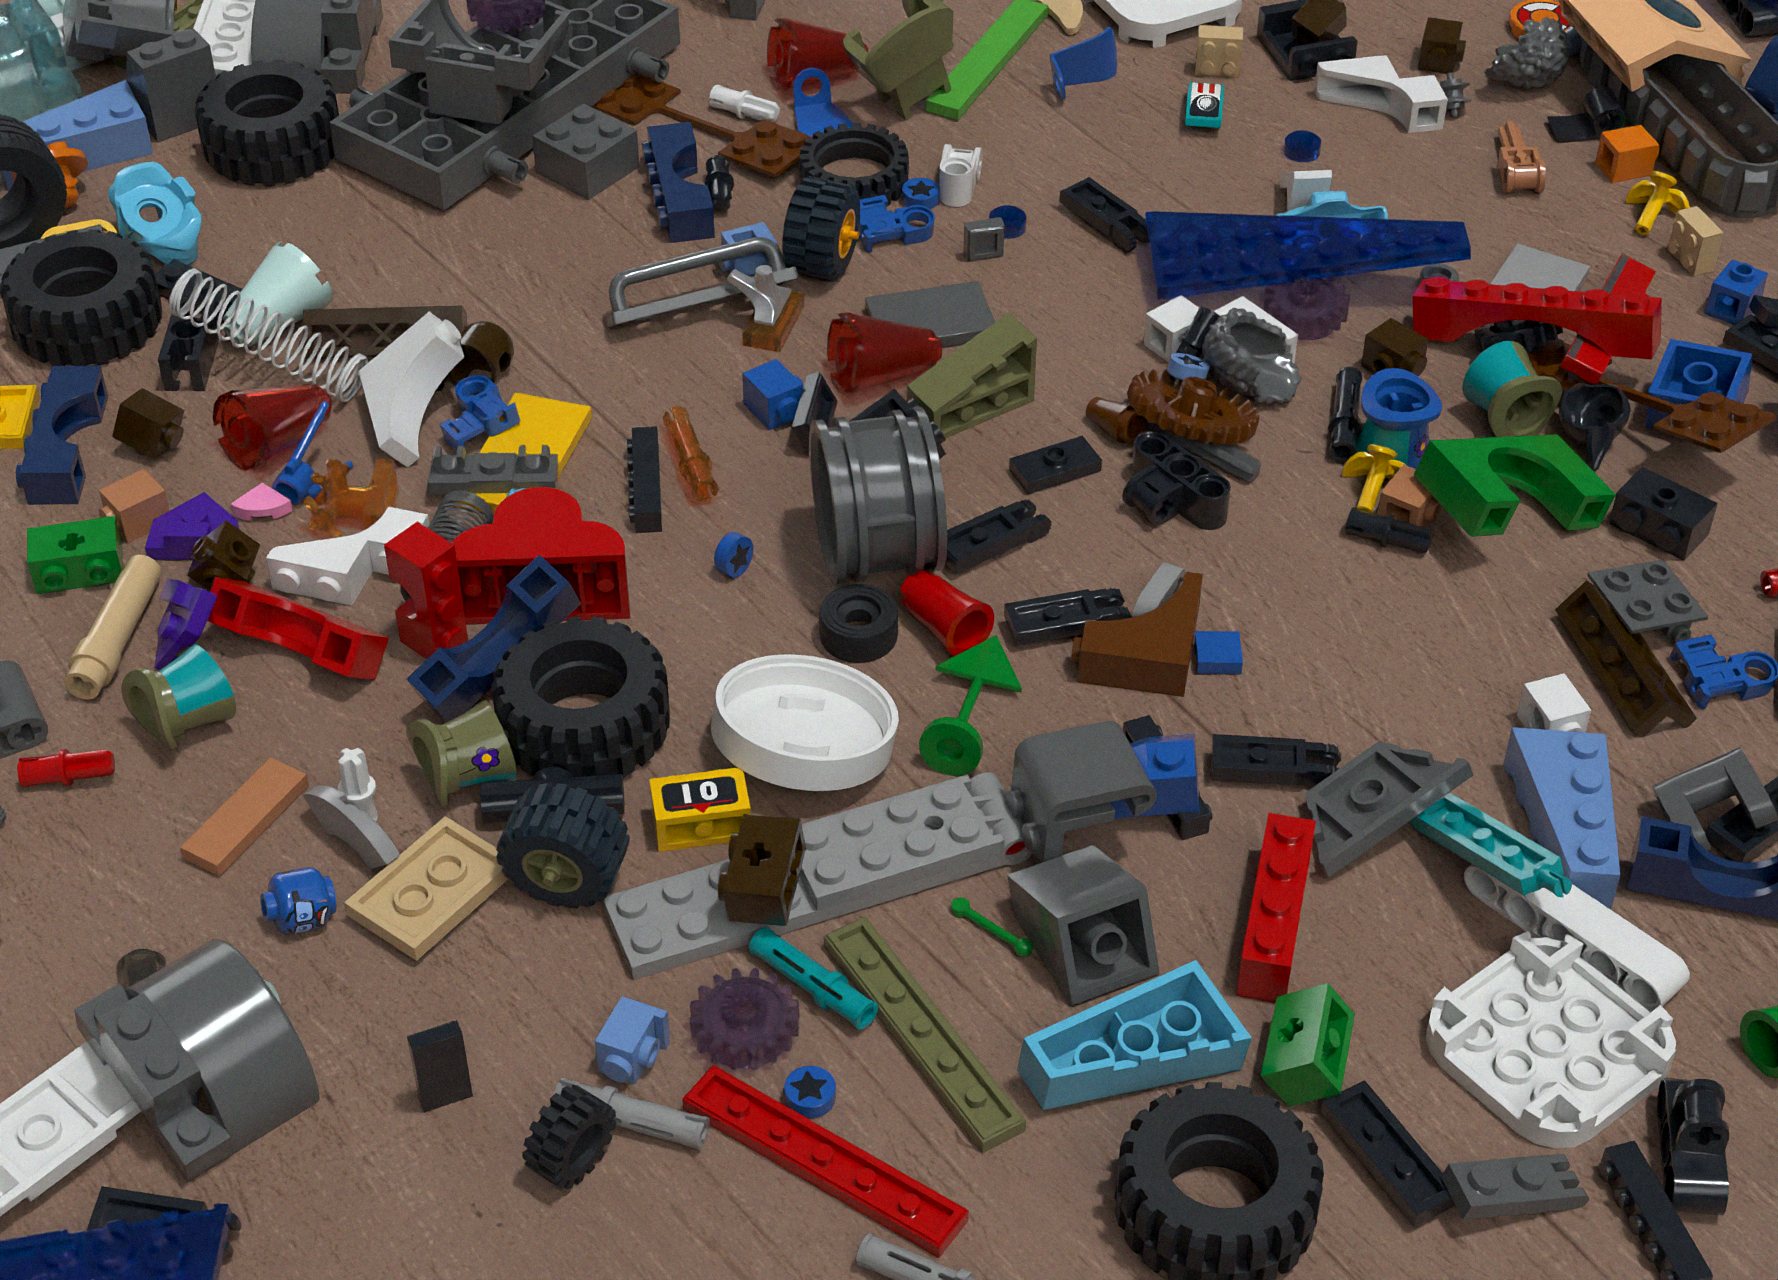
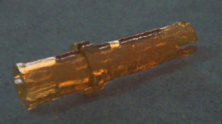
M680 406L671 407L670 411L674 419L672 420L670 414L666 411L663 415V422L667 427L680 460L678 464L679 471L682 477L684 476L688 480L692 495L696 500L701 502L710 501L711 497L707 488H710L713 496H716L719 491L718 484L711 472L712 461L709 455L701 448L687 410Z

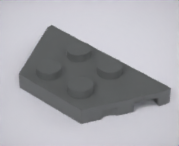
M1378 741L1305 793L1311 819L1316 821L1314 837L1318 846L1319 862L1324 874L1328 878L1472 777L1473 772L1470 763L1462 758H1456L1453 764L1436 761L1433 759L1431 752L1419 749L1405 750L1398 745Z

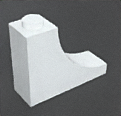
M431 312L425 314L359 371L379 448L407 468L420 458L418 452L419 430L431 397L446 375L464 358L459 341L461 334L458 329L446 319L442 322Z

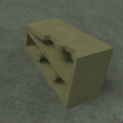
M1009 312L908 384L907 400L913 398L918 406L925 410L929 421L932 420L938 426L945 439L1034 401L1037 337Z

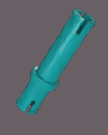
M768 927L761 928L752 937L749 944V952L761 958L787 979L814 996V1002L823 1010L832 1009L859 1030L865 1029L874 1020L878 1011V1004L850 986L845 975L839 971L830 972L803 951L775 934ZM786 956L788 959H790L798 966L803 968L804 973L796 967H794L793 965H791L789 962H787L784 959V957ZM821 983L825 984L826 986L830 987L832 990L842 996V1000L835 994L825 989L821 985Z

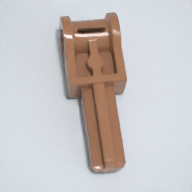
M1506 121L1504 126H1499L1498 128L1502 147H1500L1497 167L1501 176L1502 190L1504 193H1511L1512 189H1534L1535 193H1542L1546 181L1545 162L1541 159L1537 147L1525 146L1520 128L1515 126L1514 121Z

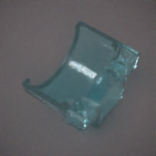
M12 0L10 3L0 5V114L23 122L82 98L80 83L66 64L59 30L37 0Z

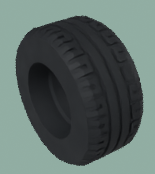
M0 114V171L17 173L12 187L0 199V249L39 240L48 229L56 227L65 210L67 186L63 171L40 135L30 126H27L26 123Z

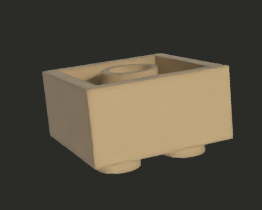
M1199 25L1195 75L1239 77L1243 27Z
M1698 206L1679 210L1676 212L1668 251L1693 277L1713 272L1724 232Z

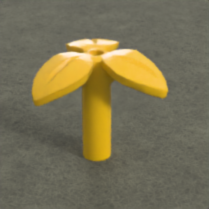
M1652 171L1650 178L1653 182L1642 180L1636 183L1627 193L1626 203H1647L1635 226V231L1638 234H1649L1664 203L1675 215L1679 210L1690 208L1685 194L1678 189L1670 188L1677 184V180L1672 176L1659 171Z
M1370 444L1367 447L1369 453L1358 452L1347 460L1342 470V476L1357 477L1367 475L1356 508L1373 513L1385 476L1391 480L1404 463L1398 460H1391L1398 455L1394 450L1381 445Z

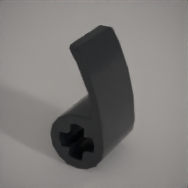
M1604 86L1591 90L1583 100L1585 113L1571 116L1547 117L1558 142H1579L1600 138L1602 132L1620 129L1624 125L1626 118L1614 91Z

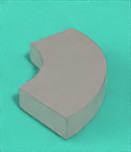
M318 785L302 794L326 833L336 835L347 842L358 853L369 869L387 865L400 856L398 854L399 851L387 834L365 810L361 811L352 803H344L348 799L344 793L329 786Z

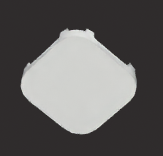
M1082 0L1084 4L1095 1L1119 25L1118 38L1126 43H1129L1131 38L1152 40L1153 48L1166 46V35L1211 21L1216 20L1221 26L1231 27L1235 25V18L1242 8V0Z
M1527 931L1513 937L1510 950L1454 991L1450 992L1444 986L1433 1000L1425 1039L1429 1054L1437 1064L1516 1133L1541 1146L1554 1149L1576 1147L1591 1140L1659 1087L1661 1079L1669 1075L1676 1053V1040L1671 1029L1673 1018L1661 1005L1652 1012H1649L1580 956L1584 943L1566 934L1564 942L1546 937L1531 938L1530 932Z

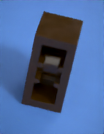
M743 814L739 832L732 833L728 849L730 865L728 872L722 871L718 881V898L720 901H725L729 921L787 926L806 852L800 818Z

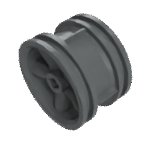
M922 407L910 408L907 418H905L901 410L889 411L887 417L849 422L845 417L833 418L831 427L828 428L824 420H813L809 431L812 494L821 550L832 584H844L847 574H850L855 582L865 581L868 573L906 568L909 574H916L919 570H923L924 564L932 572L943 570L947 556L945 495L937 446L925 410Z

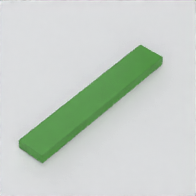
M1014 0L948 75L952 90L945 93L940 88H937L926 100V111L959 120L1048 16V5L1031 0Z

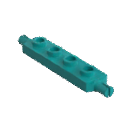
M1450 792L1410 820L1413 828L1523 896L1546 888L1557 897L1562 898L1564 897L1563 893L1567 895L1571 891L1572 882L1569 878L1562 876L1564 870L1559 856Z

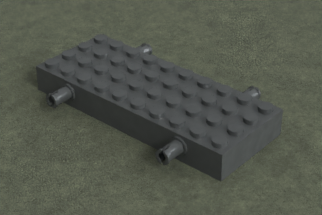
M495 0L494 9L496 13L466 33L479 44L496 52H499L505 44L511 45L512 55L521 54L520 46L522 43L529 44L531 41L539 42L554 24L556 10L569 12V26L565 40L546 65L544 75L531 91L525 90L512 98L513 107L499 124L485 125L476 120L464 118L450 119L441 114L430 113L426 73H410L406 71L374 93L363 87H357V90L354 89L349 98L351 108L329 122L335 159L442 210L447 209L495 174L515 184H519L527 176L528 165L525 161L518 160V158L533 148L532 135L583 103L590 107L601 100L603 95L613 88L617 89L624 84L623 81L632 75L639 73L658 83L662 82L661 79H666L669 73V63L659 58L680 44L678 7L662 0Z

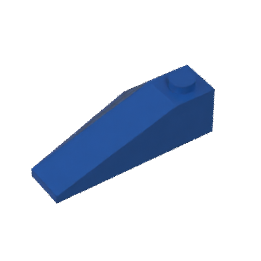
M1195 734L1148 737L1130 743L1157 792L1156 801L1153 806L1139 816L1178 814V811L1200 812ZM1125 799L1111 802L1115 809L1114 818L1134 817Z

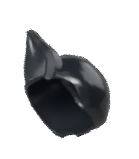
M1583 384L1576 389L1563 390L1557 405L1559 407V421L1563 432L1575 445L1587 448L1589 467L1596 471L1599 469L1613 440L1627 424L1631 412L1630 403L1623 391L1618 386L1611 384L1591 386Z

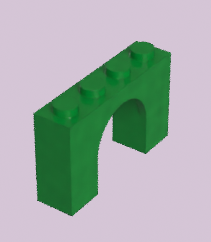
M1557 434L1430 440L1414 473V476L1470 537L1504 534L1521 501L1506 484L1515 486L1535 497L1566 530L1599 528L1616 496L1603 480Z

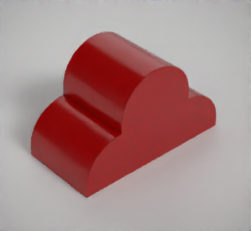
M533 487L517 491L506 497L497 506L493 524H484L470 528L451 542L455 545L466 625L488 624L503 603L506 585L538 555H541L570 583L581 602L563 621H567V618L580 617V620H591L592 617L605 618V620L630 619L631 617L625 544L622 537L616 530L606 524L582 520L579 503L574 497L562 490L550 487Z

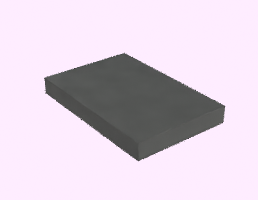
M978 281L865 297V309L883 356L966 344L995 323Z

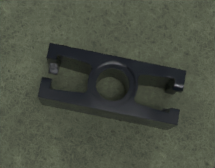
M181 297L180 309L188 301V297ZM216 298L212 300L207 319L218 306ZM189 310L185 315H183V316H184V317L189 316V315H190V310ZM204 311L200 318L193 317L194 322L198 324L203 322ZM219 312L207 323V327L211 331L217 329ZM171 314L158 357L165 391H178L180 389L181 382L176 379L181 370L189 371L193 391H205L219 342L217 333L209 334L205 331L204 326L195 327L190 319L182 320Z

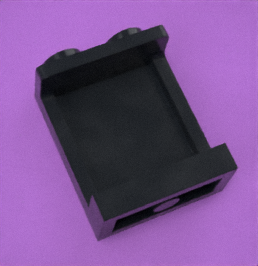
M1295 0L1259 7L1256 37L1289 81L1315 77L1318 62L1356 58L1358 41L1354 36L1340 38L1337 35L1333 40L1306 45L1292 36V17L1308 0Z

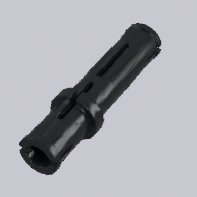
M1355 367L1341 368L1336 375L1334 415L1329 420L1328 430L1331 435L1329 454L1332 459L1338 462H1347L1352 455L1356 454V438L1361 432V420L1358 417L1363 378L1360 370Z

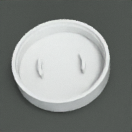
M793 654L771 655L741 663L722 677L715 694L711 733L716 746L731 763L758 779L792 789L832 791L863 784L879 775L886 768L892 757L899 718L897 707L889 693L875 680L852 667L814 656Z

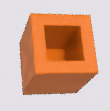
M1642 125L1605 131L1601 133L1595 163L1612 183L1650 176L1654 169L1655 160L1659 155V144Z

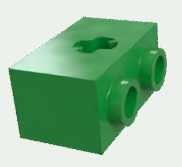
M115 516L27 528V564L36 594L115 583L120 573L124 570L123 546Z
M1329 983L1278 996L1276 999L1265 1058L1262 1062L1261 1077L1288 1107L1341 1094L1355 1013Z

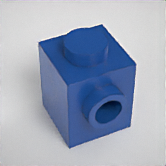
M1732 259L1712 283L1705 314L1733 325L1751 315L1753 312L1750 310L1749 304L1754 295H1763L1768 273L1756 269L1748 263Z
M777 359L742 373L743 403L768 430L794 420L804 387L803 382L797 375H793Z

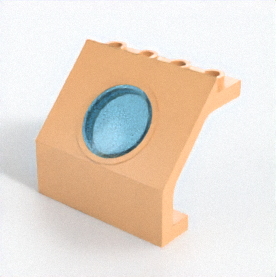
M1559 0L1562 16L1631 92L1645 86L1644 68L1673 54H1682L1718 62L1741 86V77L1744 76L1742 65L1753 60L1695 0Z

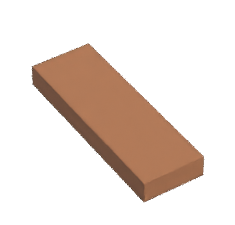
M270 757L180 847L182 858L215 875L221 876L309 786L307 774Z

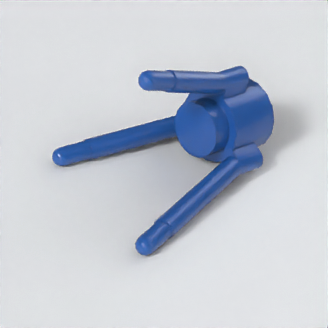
M323 401L287 465L272 483V489L290 499L293 505L299 504L304 497L314 501L324 488L353 467V463L347 461L317 483H314L313 478L315 474L313 469L307 463L301 461L329 408V403Z

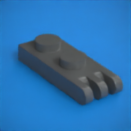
M1564 1154L1449 1163L1441 1176L1463 1220L1578 1209L1589 1201L1584 1188H1576L1580 1181L1574 1171H1567L1570 1168V1163Z

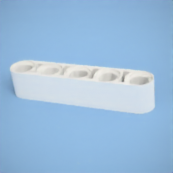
M1473 864L1464 872L1466 886L1476 898L1524 931H1529L1534 938L1546 937L1564 942L1565 936L1568 934L1584 943L1580 956L1649 1012H1652L1660 1005L1663 1007L1690 979L1687 965L1675 952L1573 884L1569 894L1565 895L1563 893L1564 897L1562 898L1557 897L1546 888L1523 896Z

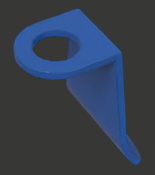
M1107 27L1102 33L1093 38L1050 54L1053 85L1061 101L1066 99L1065 86L1100 82L1116 75L1117 48L1112 27Z
M808 68L796 76L793 82V97L798 131L813 137V133L817 131L824 133L825 127L832 126L837 130L838 124L846 123L848 128L853 127L849 117L831 102L830 81L822 70ZM809 77H817L822 84L820 91L813 96L805 95L801 89L802 83Z

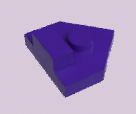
M203 492L153 520L145 545L146 556L152 559L193 560L194 558L190 556V552L203 535L211 533L225 520L240 530L239 523L224 508Z
M167 578L159 599L169 604L157 632L158 642L155 669L161 670L178 658L175 655L179 650H184L187 646L190 647L195 644L201 636L216 602V594L202 588H196L180 580Z

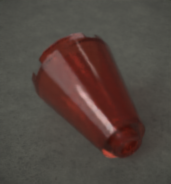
M776 18L774 20L778 23V26L771 27L769 31L767 65L774 66L776 76H770V79L776 89H793L792 83L796 76L808 68L822 70L829 79L857 73L854 65L843 51V39L848 33L789 18ZM864 43L865 49L868 52V47ZM809 77L804 80L802 86L821 81L817 77Z
M849 312L839 313L840 319H833L830 324L827 337L828 361L835 360L837 373H830L836 389L843 394L855 393L927 371L934 367L942 357V342L931 329Z
M314 383L228 391L218 396L213 406L212 418L214 426L221 424L224 437L218 439L220 446L229 460L239 469L244 471L262 469L302 439L323 401L329 403V408L320 426L329 419L332 408L331 398L324 389Z

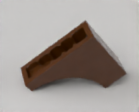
M1185 572L1184 579L1176 593L1164 604L1143 615L1113 621L1086 620L1083 638L1074 637L1071 663L1079 664L1078 682L1184 697L1200 606L1203 574Z

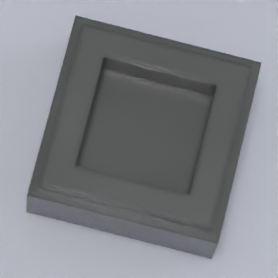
M1001 217L964 223L963 254L967 262L1004 255L1005 225Z

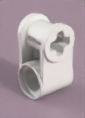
M951 144L944 145L939 176V200L943 204L951 207H961L971 202L976 182L979 181L981 174L982 148L976 147L973 151L954 149Z

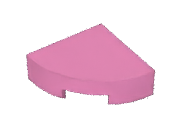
M264 483L259 484L230 504L234 516L252 521V516L272 515L273 519H277L293 511L290 499Z

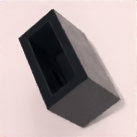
M1641 467L1617 491L1609 524L1684 561L1709 535L1718 503Z

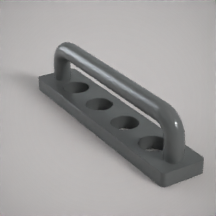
M754 237L626 269L617 273L611 280L609 299L613 313L605 316L607 326L611 328L744 294L732 283L628 309L624 290L631 284L760 252L767 256L777 285L799 278L796 266L786 269L779 246L770 239Z

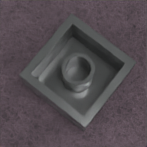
M584 103L532 135L536 173L587 200H590L640 167L637 130Z

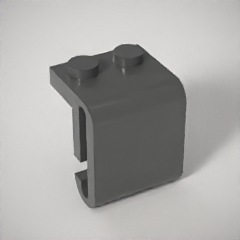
M1104 721L1035 735L1023 740L1015 750L1012 789L1006 793V804L1013 818H1021L1023 822L1022 835L1027 850L1029 852L1034 851L1039 863L1062 856L1065 831L1113 822L1115 809L1111 802L1125 799L1133 816L1136 817L1147 812L1156 801L1157 792L1121 726L1114 721Z

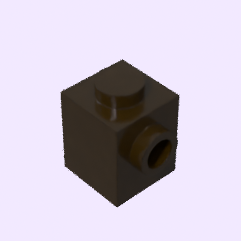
M1308 0L1292 17V36L1304 45L1335 39L1347 26L1345 4L1342 0Z
M1428 17L1422 39L1418 70L1445 74L1453 73L1456 61L1463 62L1466 40H1460L1463 22Z
M1390 318L1366 334L1361 366L1374 374L1384 369L1397 368L1420 376L1427 365L1426 352L1429 339Z
M141 388L120 403L112 437L134 448L138 453L156 459L166 450L174 449L179 444L184 433L181 423L185 410Z

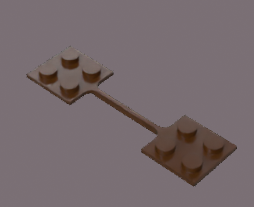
M641 74L630 76L623 81L624 84L617 89L613 88L603 95L600 101L591 106L596 110L633 125L656 112L682 123L691 122V125L695 128L733 141L720 150L718 155L775 178L800 160V150L804 146L805 140L808 137L813 138L801 131H795L765 119L745 132H735L669 108L665 104L680 94L681 90L665 84L663 81L661 83L655 82L653 79Z
M1561 339L1546 341L1547 345L1539 352L1527 353L1537 375L1555 378L1562 385V391L1583 382L1590 386L1593 385L1560 366L1571 346L1564 343ZM1602 378L1597 383V385H1616L1623 391L1628 400L1670 414L1653 424L1654 430L1718 453L1726 451L1777 419L1776 414L1758 409L1753 404H1743L1726 398L1716 392L1704 393L1688 404H1674Z

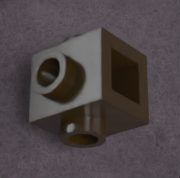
M225 520L211 533L203 535L193 546L190 556L194 559L187 576L208 591H211L215 577L250 583L255 574V569L252 566L260 544Z

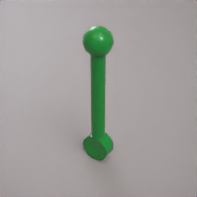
M955 898L951 902V913L957 918L967 917L1012 945L1018 956L1027 957L1032 953L1033 944L1029 939L1015 937L972 910L970 902L966 898Z

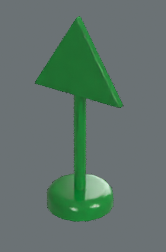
M997 635L935 667V671L973 680L958 717L934 719L924 728L919 740V752L924 761L931 768L945 775L960 776L968 774L980 762L983 754V740L978 731L968 723V719L983 683L1022 692V687Z

